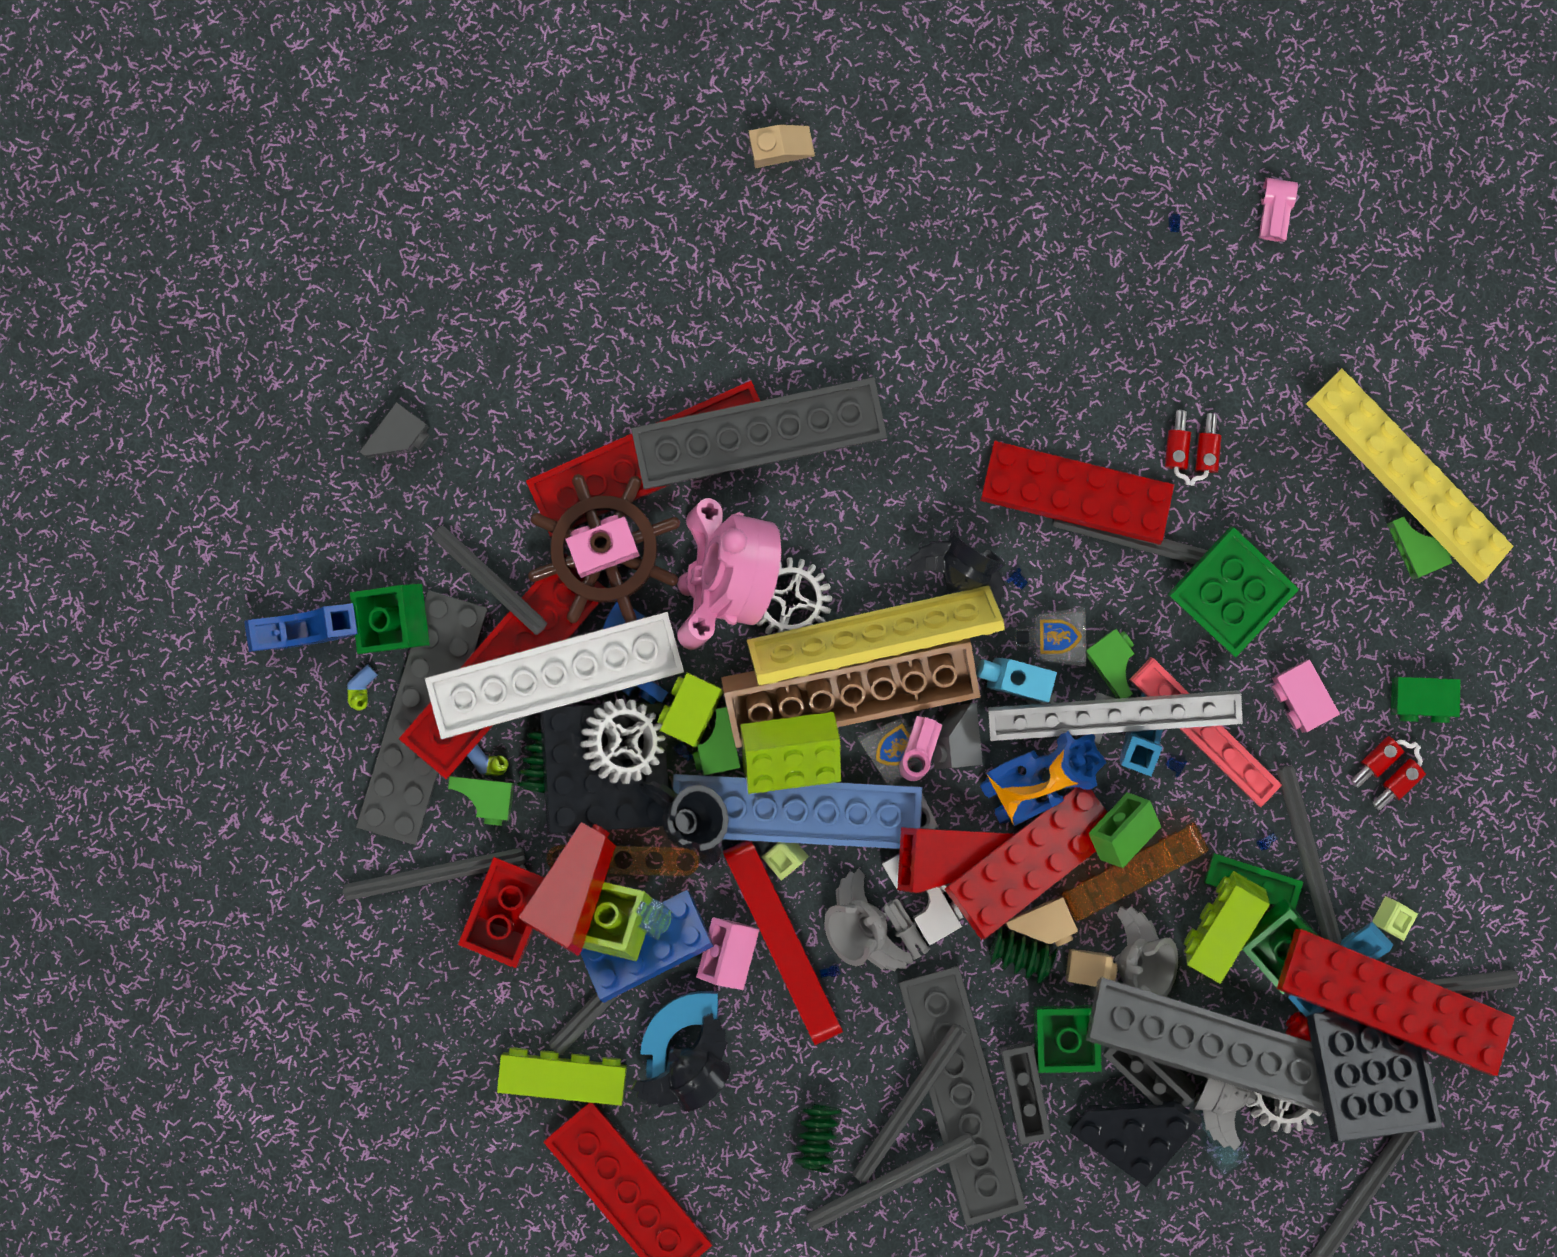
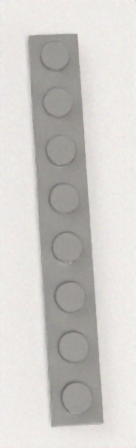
M1240 690L988 707L990 741L1057 737L1067 731L1071 735L1243 724Z

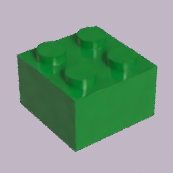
M422 584L397 585L350 592V601L353 603L358 633L355 635L357 654L430 645Z
M1285 898L1261 918L1242 949L1276 988L1295 929H1303L1317 935Z
M1092 1005L1034 1006V1046L1038 1073L1102 1072L1101 1045L1086 1041Z

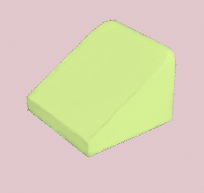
M778 842L761 858L782 881L809 856L798 843Z
M1385 896L1372 922L1378 928L1404 941L1418 913Z

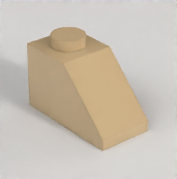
M775 125L749 131V141L755 168L815 156L809 126Z
M1062 896L1020 913L1005 923L1009 929L1048 944L1055 942L1057 947L1072 941V934L1078 932Z

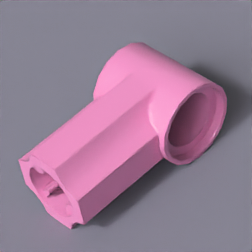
M1266 178L1263 188L1266 189L1265 197L1261 199V205L1264 206L1259 238L1285 242L1290 212L1294 208L1297 197L1298 183Z
M916 716L903 758L899 764L900 774L908 781L920 780L930 769L933 752L942 728V724L935 720ZM909 758L920 760L923 766L922 771L918 773L912 772L908 768L907 760Z

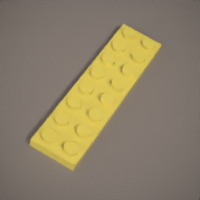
M1343 369L1339 370L1306 403L1479 584L1488 578L1514 547Z
M987 585L748 639L747 643L758 685L774 684L781 680L795 677H805L821 671L836 670L852 664L867 663L871 660L887 656H898L905 652L928 649L932 646L949 642H959L963 639L980 635H990L1005 629L1002 615L990 586Z

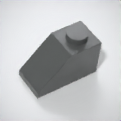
M396 402L360 450V453L371 459L410 453L415 447L419 450L430 436L427 433L430 427Z
M977 703L954 705L942 722V728L932 756L934 770L983 765Z

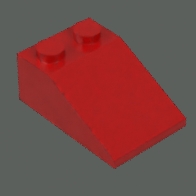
M494 857L458 945L513 968L519 967L534 931L519 916L545 877Z

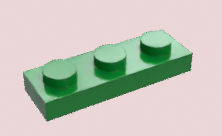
M1212 853L1203 883L1218 887L1224 876L1229 878L1231 873L1235 871L1266 889L1271 905L1276 906L1285 898L1296 909L1303 881Z

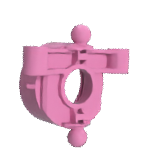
M711 498L701 500L686 517V524L698 546L697 560L688 565V572L679 577L677 587L681 594L692 596L694 601L693 612L679 628L677 636L680 644L689 650L698 649L714 634L716 618L726 620L731 625H735L737 622L748 625L758 623L771 602L780 568L781 538L776 524L746 517L744 513L739 512L732 514L722 523V508L716 500Z

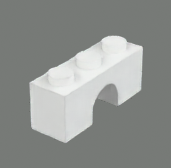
M899 853L882 863L896 889L898 886ZM945 885L926 890L928 904L922 912L913 916L929 945L934 944L962 927L959 920L963 918V915L955 903L949 904L943 895L946 892L944 889Z

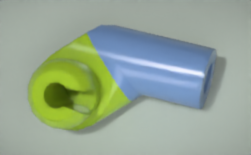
M368 664L347 684L348 704L357 711L367 707V685L378 676Z
M478 744L467 755L476 770L483 775H502L509 766L506 757L502 755H485Z

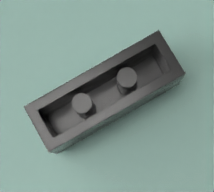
M1028 1041L999 1047L1019 1143L1023 1145L1052 1139L1033 1045Z
M1105 1046L1103 1056L1155 1105H1163L1164 1101H1177L1186 1108L1194 1100L1196 1085L1180 1069Z

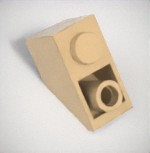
M1069 949L1065 978L1068 982L1096 987L1097 980L1101 977L1113 981L1116 980L1117 963H1113L1112 956L1100 952Z

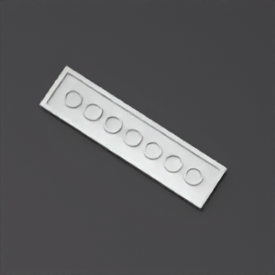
M668 612L428 677L425 678L440 737L445 739L684 673L669 615Z

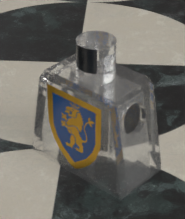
M1085 607L1033 616V628L1015 629V646L1033 647L1034 660L1085 667Z
M903 717L857 738L887 785H895L903 777L900 774L899 764L903 758L913 726L909 727ZM909 758L907 760L908 768L911 770L920 760Z

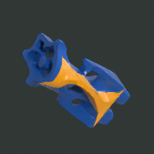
M1067 731L1059 736L1057 739V749L1049 755L1038 756L1033 750L1013 758L986 773L988 778L980 784V787L988 798L996 794L998 795L1002 805L995 808V815L999 823L1012 822L1015 826L1064 801L1062 795H1058L1057 790L1069 787H1080L1082 789L1096 787V773L1107 762L1096 748L1095 735L1086 734L1075 740ZM1019 766L1026 768L1025 775L1018 773ZM1045 767L1050 772V779L1048 781L1042 780ZM1048 795V800L1044 802L1036 800L1037 797Z

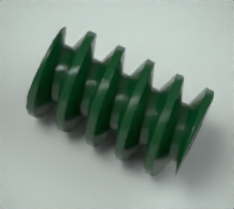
M535 728L537 729L536 732L527 733L526 736L533 740L534 744L524 746V749L530 752L532 756L522 758V762L530 767L519 772L527 778V781L517 782V786L525 790L545 793L541 729Z
M1001 926L997 929L989 949L990 965L994 966L999 959H1002L1003 970H1006L1012 963L1014 964L1015 975L1024 968L1026 979H1029L1035 972L1037 973V983L1041 984L1051 971L1058 948L1049 955L1048 944H1043L1037 950V940L1033 939L1026 946L1025 935H1020L1014 941V932L1009 930L1003 937Z
M812 1104V1107L802 1108V1112L810 1116V1119L800 1121V1125L806 1127L808 1131L798 1133L797 1137L806 1142L804 1145L796 1146L795 1149L803 1153V1157L794 1158L793 1162L805 1169L831 1173L832 1171L824 1165L832 1164L834 1158L826 1154V1152L835 1151L836 1146L828 1140L836 1139L838 1133L830 1129V1127L840 1125V1121L832 1115L842 1113V1109Z

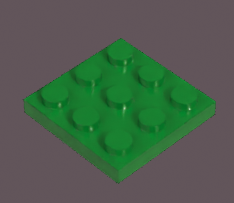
M1230 526L1167 595L1236 658L1296 594L1299 588L1241 533Z

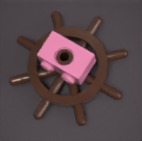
M576 474L572 478V482L580 502L570 507L558 522L539 513L531 515L530 520L532 524L553 533L551 539L552 562L531 570L528 573V578L530 581L536 582L558 574L566 587L576 594L567 614V620L570 623H576L579 620L587 600L602 603L617 601L625 623L636 621V615L629 596L637 592L650 577L670 586L678 583L676 574L662 569L655 564L657 559L656 536L679 528L680 520L677 517H671L651 525L644 513L632 504L642 482L638 476L630 478L622 497L618 498L614 496L591 497L584 477ZM601 510L615 511L613 516L601 521L597 514V511ZM585 516L589 527L584 526L576 530L573 529V525ZM626 516L636 524L639 530L630 531ZM644 541L643 559L638 558L640 555L636 544ZM565 542H567L571 555L565 557L564 552ZM620 563L636 570V573L624 583L617 564ZM576 567L581 578L584 577L583 582L579 581L569 569ZM605 569L612 587H594L601 570Z

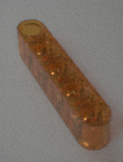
M1192 822L1186 825L1185 829L1179 832L1175 831L1158 840L1159 843L1141 849L1124 868L1112 865L1104 869L1105 872L1097 876L1093 875L1078 883L1077 887L1069 891H1063L1061 895L1075 921L1092 915L1208 852L1210 849L1196 823Z
M567 844L556 845L549 850L546 859L550 869L555 863L553 858L555 852L559 849L563 850ZM615 845L607 874L688 876L699 868L700 857L694 849L689 850L682 847ZM620 851H626L632 856V864L629 868L623 869L616 864L615 858ZM658 852L662 855L664 862L661 868L651 869L647 865L646 859L649 853ZM681 853H690L694 857L695 864L692 869L683 870L678 866L677 859Z

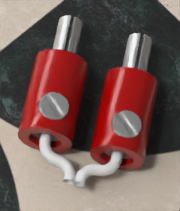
M1177 410L1175 430H1168L1165 468L1174 469L1176 476L1184 479L1186 485L1194 486L1197 480L1205 479L1208 473H1218L1222 435L1216 434L1217 414H1207L1205 433H1199L1195 468V471L1204 472V474L1193 477L1190 482L1189 477L1181 474L1179 470L1188 469L1191 432L1185 431L1187 412Z
M1387 736L1361 761L1364 768L1351 779L1352 784L1357 788L1371 775L1378 778L1404 753L1400 744L1407 748H1415L1414 754L1418 763L1409 758L1383 783L1386 790L1373 802L1376 809L1381 810L1393 798L1400 801L1426 776L1425 771L1421 768L1423 762L1419 754L1421 747L1416 742L1409 744L1405 740L1395 741L1390 736Z

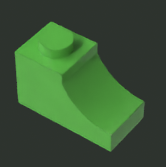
M1405 517L1387 523L1412 580L1452 563L1450 559L1452 555L1434 537L1425 536L1415 531L1408 524Z
M1114 629L1083 652L1117 699L1128 698L1133 693L1127 683L1126 666L1129 658L1134 655V652L1131 650L1134 644L1124 631L1119 633L1117 629Z
M727 707L715 709L716 724L712 735L704 744L697 745L698 752H693L696 770H703V775L741 768Z
M455 776L449 777L448 789L456 790L467 796L476 807V817L484 818V824L502 826L503 820H510L514 783Z

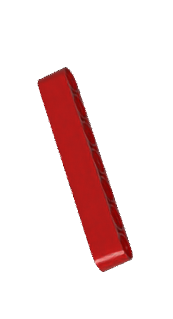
M745 840L722 851L814 1045L816 1046L843 1033L753 842Z

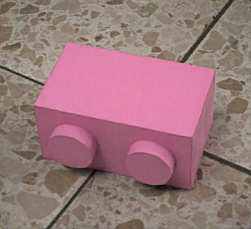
M1305 660L1272 678L1275 683L1272 686L1273 693L1280 703L1285 701L1290 712L1287 713V717L1295 730L1300 728L1302 733L1309 732L1340 715L1310 660Z
M712 917L708 933L714 947L703 952L696 978L715 985L744 990L759 929L739 922Z

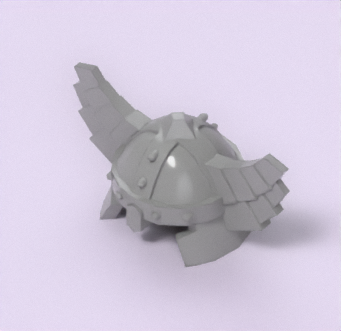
M859 868L855 873L849 871L847 876L841 879L840 885L836 889L837 905L830 907L825 914L824 926L831 947L838 957L849 965L860 966L866 960H869L882 970L885 968L892 971L897 970V968L905 969L907 964L913 963L911 953L898 948L886 935L887 914L867 902L864 892V873Z
M1120 906L1117 916L1125 928L1127 947L1115 957L1114 961L1117 963L1123 984L1167 997L1175 982L1178 969V951L1175 942L1171 938L1159 939L1152 920L1149 921L1143 912L1138 913L1133 907L1125 909L1123 906Z
M1208 1078L1202 1093L1197 1094L1194 1099L1193 1110H1203L1205 1129L1209 1130L1214 1141L1218 1140L1224 1148L1230 1145L1235 1151L1241 1144L1235 1129L1236 1111L1245 1105L1254 1103L1256 1095L1252 1091Z

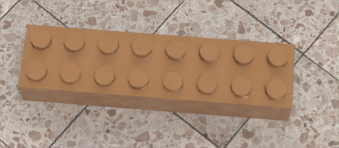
M970 638L959 642L932 646L928 649L905 652L898 656L874 659L867 663L843 666L836 670L812 673L805 677L781 680L774 684L758 685L755 671L721 677L736 748L742 747L740 724L834 712L837 727L980 698Z

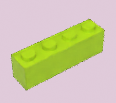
M510 1047L509 1053L503 1052L501 1054L497 1093L622 1106L624 1102L627 1065L621 1064V1059L613 1057H602V1062L590 1061L589 1055L571 1054V1059L559 1058V1053L554 1051H540V1056L528 1055V1049Z

